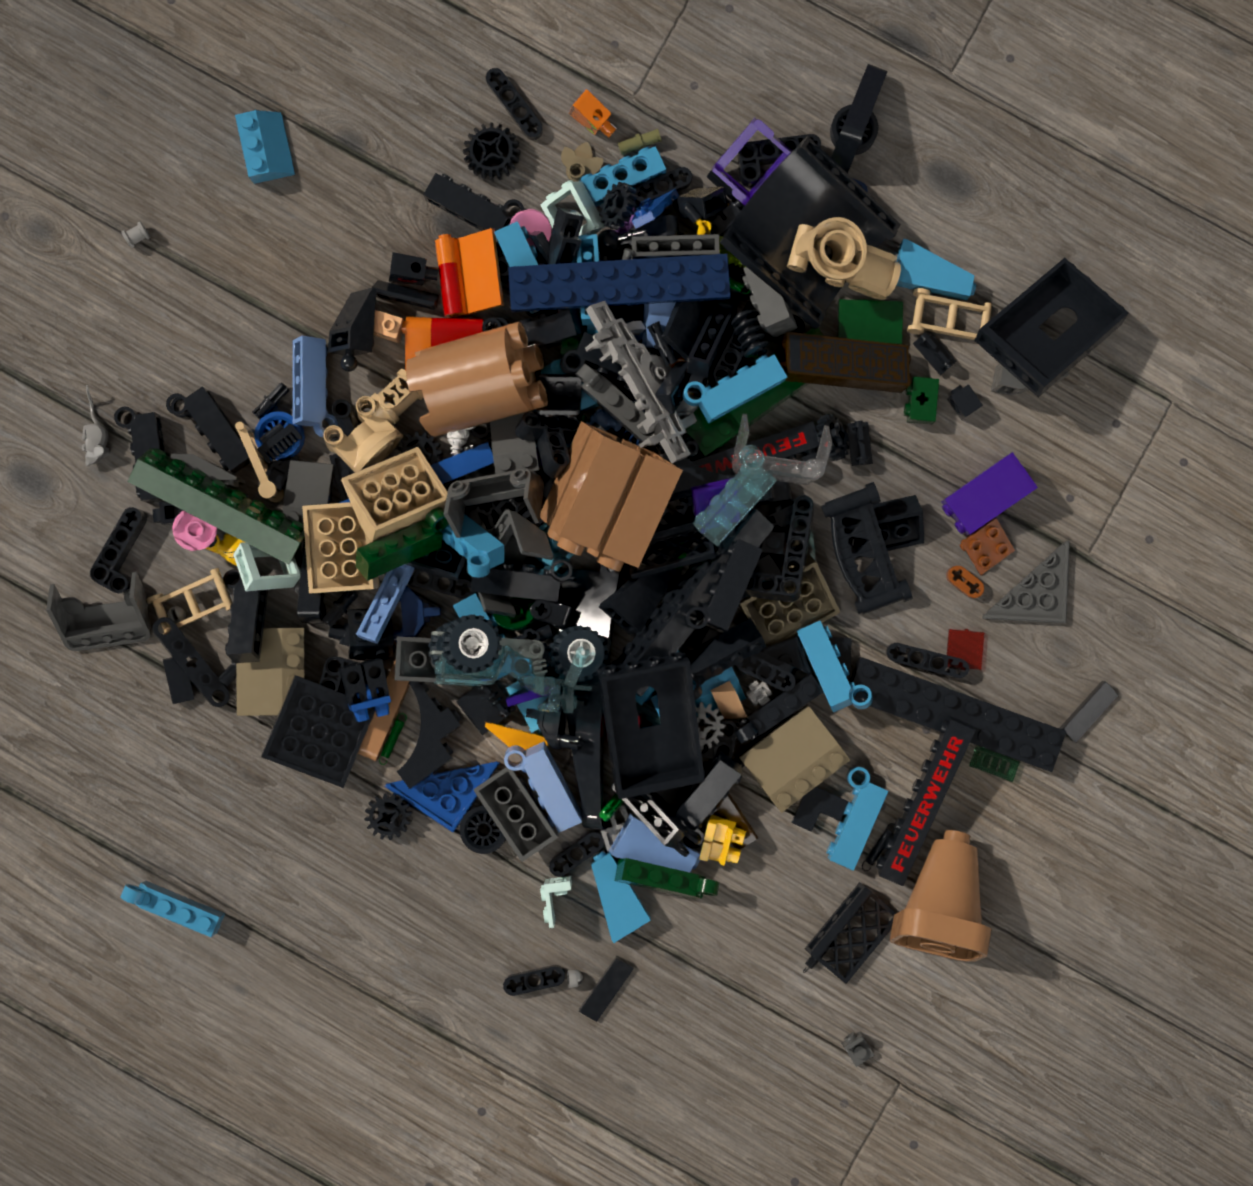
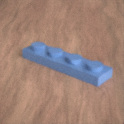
M404 564L386 573L356 633L359 638L378 644L415 569L414 567Z

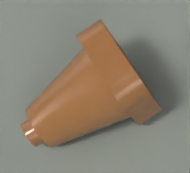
M946 830L943 839L934 840L905 909L894 915L889 940L891 943L959 961L974 962L987 957L992 929L982 925L978 850L976 847L969 845L971 838L969 834Z

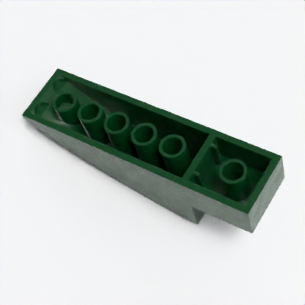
M812 328L804 333L824 336L819 328ZM779 349V350H777L776 352H774L773 354H771L770 356L775 355L776 358H777V360H778V362L780 363V349ZM784 381L711 423H708L703 412L698 408L693 412L697 421L685 429V434L687 437L691 436L696 440L700 447L699 454L702 458L710 456L809 383Z

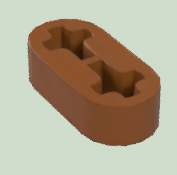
M953 566L948 569L946 573L948 582L965 596L978 598L983 594V583L964 567ZM952 571H960V577L964 581L962 582L960 579L953 580L954 575ZM968 582L970 585L977 584L976 589L978 593L974 592L971 594L969 592L971 588L966 583Z

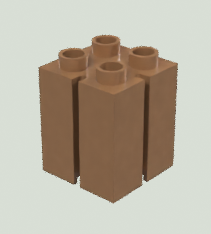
M581 421L568 450L570 462L562 474L555 479L541 511L540 518L550 526L546 535L558 541V547L578 556L582 555L586 547L585 551L597 557L596 561L612 570L620 572L624 562L639 568L683 470L657 453L640 448V446L624 439L619 443L616 441L617 436Z

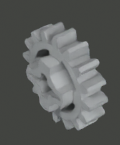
M700 702L699 708H696L697 723L699 724L700 721H703V725L708 726L703 732H700V728H698L701 750H703L704 745H707L709 749L712 748V741L718 744L719 740L716 737H723L724 734L720 729L725 728L724 724H720L724 717L716 715L719 709L712 711V704L704 708L703 702ZM706 713L709 714L715 722H711L706 717ZM709 731H715L714 735L706 740V734Z

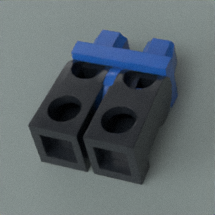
M381 658L338 668L349 710L354 713L357 722L369 719L367 708L375 707L377 717L389 715L388 703L391 702Z

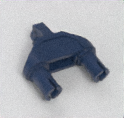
M406 586L399 600L401 602L403 628L393 631L394 643H397V636L416 638L426 625V622H430V617L441 616V607L429 608V603H424L414 591Z

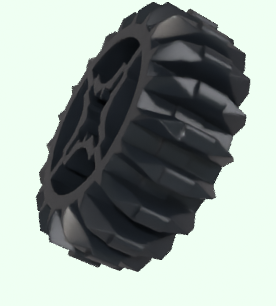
M492 122L489 125L490 128H486V125L482 124L481 131L475 127V135L468 134V138L471 141L464 142V145L467 147L463 149V154L466 155L464 161L469 163L468 169L474 170L475 176L481 173L482 180H485L487 175H489L490 181H494V176L496 175L499 180H502V173L509 176L508 169L513 171L516 169L513 163H519L517 156L521 154L520 149H518L520 146L519 141H514L516 135L514 133L509 134L510 129L508 127L502 131V124L494 128ZM495 137V139L490 142L484 140L486 138ZM503 142L509 147L507 158L500 152ZM477 146L480 147L481 151L483 152V155L481 156L482 160L480 162H478L475 158V150ZM495 149V152H496L495 154H494V153L488 154V151H489V150H490V151H493V150ZM493 162H497L500 164L494 167H488Z

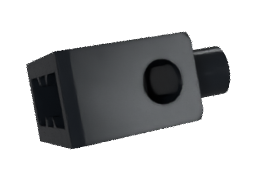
M393 252L389 282L422 286L424 279L437 281L438 268L426 266L427 259ZM412 269H417L419 272L415 273Z

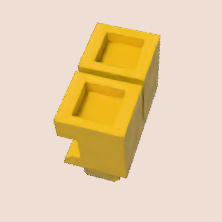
M712 815L708 821L699 860L708 862V859L718 861L723 866H725L726 861L738 863L741 850L731 847V843L743 845L746 831L736 828V822Z

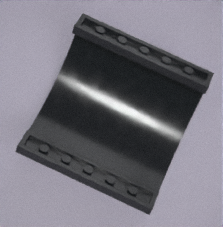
M807 136L753 194L736 216L720 243L742 265L746 266L781 295L790 309L794 310L813 329H816L821 325L826 315V310L842 287L827 284L825 282L826 277L819 274L810 261L806 271L803 273L787 268L798 226L805 224L815 228L819 223L829 218H845L859 227L865 237L866 245L877 248L886 238L890 241L895 237L901 224ZM825 245V253L829 260H831L833 250L828 245Z

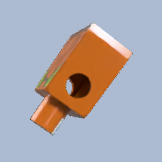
M587 89L572 105L569 114L592 134L596 135L600 130L609 138L617 129L608 121L611 112ZM593 116L598 117L599 120H595Z

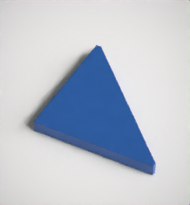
M496 761L432 774L411 790L403 780L387 783L384 787L396 793L399 797L403 796L405 801L451 832H454L478 797L473 789L488 780L500 763Z

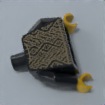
M725 186L695 188L673 200V206L676 210L680 211V216L682 218H689L694 225L697 224L699 226L697 235H705V233L710 235L712 224L706 220L702 221V219H707L730 205L726 197Z

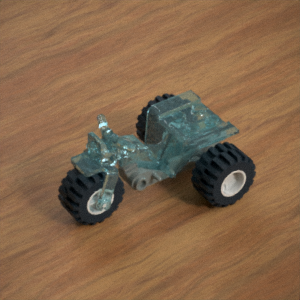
M475 614L462 616L454 621L443 624L436 631L431 632V642L428 645L430 647L429 657L431 656V662L435 665V674H438L434 684L477 687L493 684L500 673H508L517 678L521 687L528 689V691L540 696L549 694L548 703L538 705L537 709L540 712H558L561 700L564 713H573V709H576L577 697L574 696V691H592V686L575 685L576 682L590 680L593 676H597V670L603 669L606 665L604 660L608 659V655H605V651L608 650L607 645H603L605 640L603 637L598 636V631H593L591 627H583L582 625L569 627L560 631V634L553 638L554 642L550 643L549 648H552L551 652H548V656L552 658L550 665L555 667V673L559 674L558 679L544 677L547 670L542 671V667L547 666L541 665V662L546 660L543 659L544 645L540 641L501 638V635L498 636L497 631L499 630L497 626L494 627L491 620H486L481 615L475 616ZM561 687L563 688V695H560Z

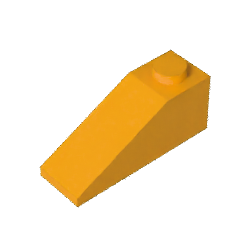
M490 722L485 723V727L508 747L517 745L526 751V749L544 741L548 746L543 735Z

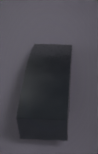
M558 207L551 235L549 264L575 263L582 242L578 235L584 220V216L579 212Z

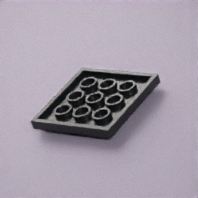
M294 675L261 757L344 788L375 713V707L367 708L368 720L357 722L354 713L349 710L345 694Z

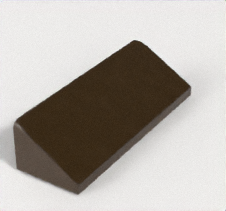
M728 794L724 801H719L713 815L736 822V828L746 831L743 845L732 842L733 846L736 849H742L758 839L757 834L731 795Z

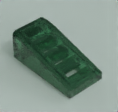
M976 747L969 766L1013 782L1020 762L988 749ZM993 757L990 768H987L990 758ZM999 760H1001V763H1000V766H999V769H998V772H997L996 769H997ZM1007 762H1008V763H1010V765H1009L1008 771H1007V773H1006V775H1005V774H1004V771H1005V768H1006V765H1007Z

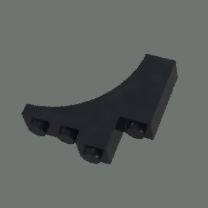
M660 443L656 444L658 453L662 454L663 458L670 462ZM687 457L672 463L683 471L670 497V502L692 496L691 487L730 478L736 480L738 505L751 501L754 493L747 474L735 476L717 474L699 467Z
M410 681L409 684L419 704L421 716L420 733L412 755L401 769L397 771L410 790L453 759L451 756L453 753L447 742L442 744L441 741L461 727L459 721L462 720L455 709L450 711L449 708H446L440 712L439 709L442 706L435 697L431 699L426 693L430 689L425 682Z

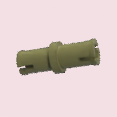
M657 128L641 135L639 133L635 134L633 138L618 142V146L623 156L629 152L641 150L649 145L662 142Z

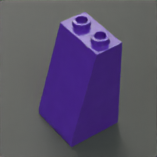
M1012 452L942 500V509L948 517L952 516L955 520L954 526L960 534L964 533L967 536L1038 487Z

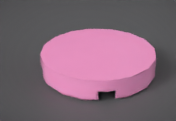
M535 209L520 211L511 219L510 224L518 221L520 227L525 226L528 235L534 231L543 232L549 242L551 225L548 218L541 211ZM531 238L526 239L529 246L533 245L535 247Z
M181 511L175 518L172 526L176 542L182 548L190 551L209 547L217 534L216 527L185 511Z

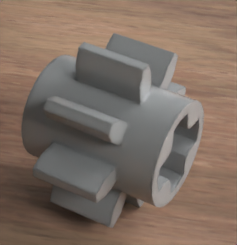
M755 680L748 685L750 690L746 692V695L754 706L759 703L763 707L770 702L768 697L772 695V692L765 682L758 683Z

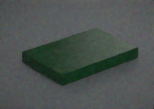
M839 299L838 338L902 344L903 302Z

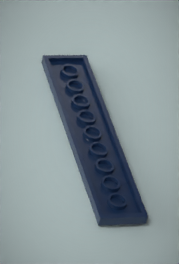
M727 254L508 267L511 312L588 308L590 305L603 301L608 306L730 299Z

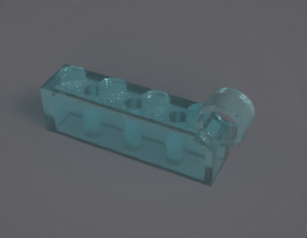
M754 445L745 446L740 451L739 460L743 464L740 471L726 483L725 488L719 495L712 498L710 505L700 512L693 522L697 530L716 546L725 539L777 481L762 466L764 454ZM757 453V457L753 462H746L748 455Z

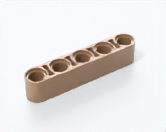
M396 659L386 679L391 702L388 703L389 715L377 717L375 711L358 752L359 755L373 761H377L410 686V681L395 680Z

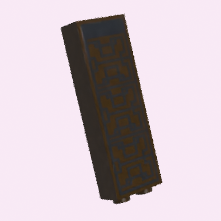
M786 332L780 339V365L787 375L785 381L902 393L910 386L912 376L909 373L911 362L909 345Z

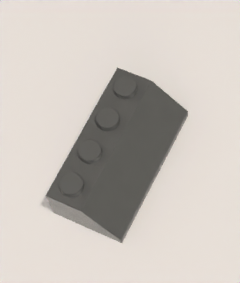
M505 767L473 789L521 862L559 837L558 832L551 826L547 816L517 771Z

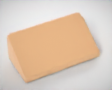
M730 681L710 690L724 719L747 717Z

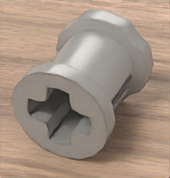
M141 221L130 230L122 231L124 239L131 248H134L135 244L141 240L151 238Z

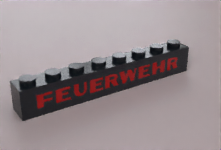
M812 421L692 462L703 469L717 474L733 476L747 474L749 476L757 473L756 469L764 467L767 470L776 467V462L784 460L785 463L797 460V455L804 453L807 456L817 453V449L821 445H819L817 440V431Z
M948 716L947 721H942L939 728L941 734L938 740L934 739L931 744L930 752L932 753L929 760L925 759L922 764L921 771L923 773L920 779L914 781L912 791L914 792L910 799H906L903 806L904 814L902 818L898 817L894 825L896 831L893 837H889L886 842V853L884 857L880 856L876 868H878L880 877L904 886L976 731L973 725L952 716Z

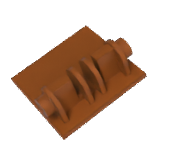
M996 517L987 522L983 527L977 529L976 532H973L965 540H961V544H959L960 548L967 552L980 575L1015 551Z

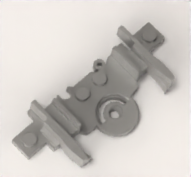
M605 301L590 305L586 311L598 333L593 335L594 341L585 348L586 351L600 348L604 355L599 359L601 362L612 359V363L617 362L622 366V370L618 374L623 376L634 398L637 400L635 402L636 408L640 411L645 410L646 419L638 424L637 428L644 427L647 434L655 431L653 435L639 444L640 448L660 443L671 463L688 457L691 453L681 436L686 433V428L697 421L694 413L692 412L680 420L677 412L675 411L674 414H670L655 395L671 371V366H665L661 357L650 355L644 344L637 342L634 335H639L646 329L641 321H633L626 324L622 318L616 320Z

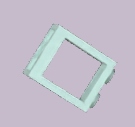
M573 180L565 182L561 186V190L549 194L546 197L547 200L540 204L553 228L557 213L555 205L572 193L587 221L581 227L578 236L596 234L606 227L601 222L602 218L599 216V212L582 181L573 182Z
M245 542L240 543L233 554L245 591L292 588L300 579L301 570L297 566L295 557L289 565L279 560L284 575L260 577L254 558L269 557L271 555Z

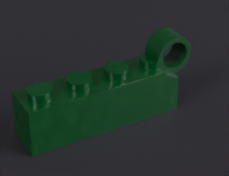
M441 507L434 508L426 515L425 520L358 548L356 551L355 567L369 581L440 549L443 537L441 531L449 525L444 515V510Z
M629 858L618 859L614 880L691 899H702L703 894L717 896L720 884L698 874Z

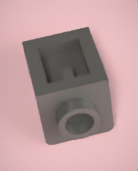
M860 1032L848 1034L844 1038L845 1041L841 1043L856 1067L875 1056Z

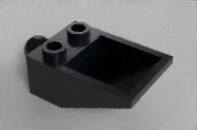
M372 287L351 293L329 331L328 353L344 355L340 364L342 369L347 372L354 371L358 366V361L354 356L372 353L374 347L373 332L377 288Z

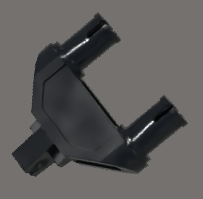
M563 686L553 692L539 705V710L527 708L526 717L537 719L540 731L553 749L560 750L564 747L579 751L582 748V744L574 742H583V738L581 736L565 734L569 704L586 707L589 701L581 700V698L589 699V694L575 692L569 687Z

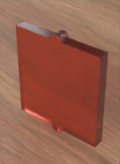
M948 629L946 655L965 660L969 665V669L981 670L985 632L969 631V629ZM948 659V667L961 668V670H965V667L962 666V662H959L958 665L950 664L952 659Z

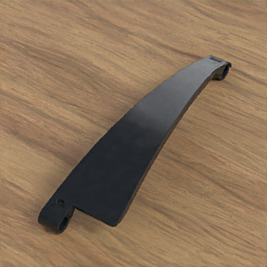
M625 562L620 572L601 565L600 571L572 569L571 576L567 580L560 581L559 604L574 608L568 628L582 625L583 627H591V630L599 632L598 636L603 637L605 640L603 645H607L608 648L605 651V655H608V659L604 660L605 666L609 665L614 620L600 609L599 606L619 589L621 577L629 569L630 565ZM562 569L560 574L566 573L568 569ZM597 675L593 676L590 680L576 682L564 679L563 686L569 687L575 692L589 694V699L581 698V700L589 701L586 707L569 704L567 714L569 735L581 736L583 738V742H574L582 744L581 750L572 749L581 797L582 826L589 829L606 830L609 820L604 821L603 818L599 817V813L604 808L603 747L605 720L599 678Z

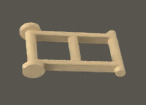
M915 288L913 295L917 299L913 324L908 326L907 332L920 335L924 331L975 340L977 334L955 330L958 308L982 312L981 328L990 321L993 304L986 302L982 306L931 296L930 290ZM925 301L949 306L946 328L921 323Z
M237 422L235 428L241 437L260 481L259 494L272 502H280L284 498V490L278 491L275 484L269 481L266 474L268 465L257 450L258 447L255 442L253 429L242 422Z
M219 568L212 569L210 576L164 596L163 593H159L146 599L148 604H153L158 618L167 617L162 603L184 593L193 616L176 623L178 628L223 608L228 611L231 604H233ZM214 580L223 603L201 612L192 589ZM162 622L163 634L166 635L170 631V626L168 623Z

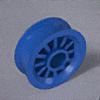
M271 412L262 417L254 433L257 447L263 444L259 438L266 433L267 429L271 430L269 427L271 424L274 427L277 421L282 425L285 421L286 423L283 426L285 428L288 424L293 425V416L285 412ZM293 425L302 436V439H297V442L293 443L287 450L284 449L283 453L279 451L280 455H275L276 458L274 460L293 457L301 451L305 441L302 425Z

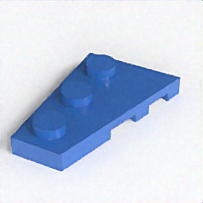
M674 189L652 201L648 198L640 202L632 219L635 229L656 219L664 211L665 207L673 203L672 200L678 198L677 190Z

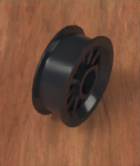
M851 105L841 108L834 116L830 127V138L834 146H836L840 135L839 132L842 130L845 122L844 119H846ZM873 112L867 123L869 128L865 129L855 155H860L869 150L877 137L879 125Z
M484 805L476 806L468 811L460 824V836L463 843L468 849L479 854H488L496 851L506 840L500 829L494 828L496 823H491L492 817L487 820V814L489 813ZM482 813H484L483 820L480 817ZM474 816H476L478 822L475 821V820L472 819V818H473ZM471 822V823L474 824L476 827H474V826H469V823ZM480 824H487L490 827V833L487 835L481 834L479 832ZM469 830H475L474 833L469 834ZM493 832H500L499 837ZM477 835V838L474 841L471 837ZM490 836L496 839V841L492 842ZM482 838L481 844H478V840ZM485 838L489 843L488 845H485Z

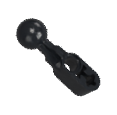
M673 215L657 217L636 229L631 228L628 232L622 234L613 229L603 230L597 236L599 253L608 257L615 256L621 251L623 246H632V237L678 236V218Z

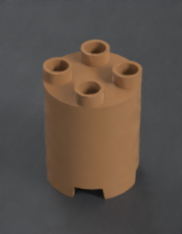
M520 321L415 352L416 357L408 359L406 362L408 390L410 392L422 391L429 413L421 416L419 420L425 430L433 437L545 407L548 404L544 385L541 381L536 380L535 371L544 368L542 353L537 344L528 346L526 331Z

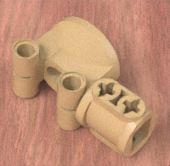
M841 217L824 220L815 228L805 224L799 225L787 264V268L803 273L806 271L810 261L815 270L826 277L825 282L827 284L843 287L846 280L849 283L848 287L850 289L880 300L886 299L892 293L898 283L901 272V265L897 262V256L866 245L865 237L859 227L852 221ZM825 245H828L833 250L831 260H829L825 253Z
M400 369L396 373L397 377L378 394L374 393L371 397L362 396L357 400V414L362 423L348 437L340 427L335 425L327 427L323 435L327 448L331 452L336 453L355 473L382 462L396 448L403 435L393 424L399 421V416L417 399L422 400L424 398L422 391L410 392L408 390L406 371L404 369ZM366 408L371 409L369 412H363ZM333 437H339V440L335 442L330 441Z

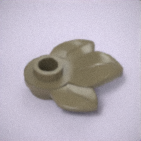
M588 142L578 146L575 151L564 147L561 154V161L566 167V175L573 182L581 181V177L586 174L592 173L594 175L598 173L603 165V158L593 157L592 149ZM575 169H578L581 171V173L579 175H574L573 171Z

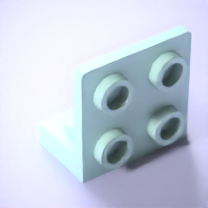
M571 876L545 879L544 885H541V899L546 901V907L543 910L544 922L549 923V928H554L555 925L552 892H554L555 896L568 894L567 891L572 888Z

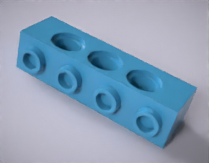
M656 146L652 148L645 147L638 152L639 154L633 157L630 155L623 157L619 160L618 164L613 166L611 164L606 165L600 169V172L594 175L589 173L581 177L580 180L583 182L595 207L604 203L602 198L605 197L608 189L612 190L613 184L617 185L618 182H625L635 189L637 185L665 174L666 167ZM643 164L646 166V169L644 171H637L635 166ZM618 173H625L627 178L625 180H618L616 175ZM602 181L608 184L605 189H599L596 186L597 183Z

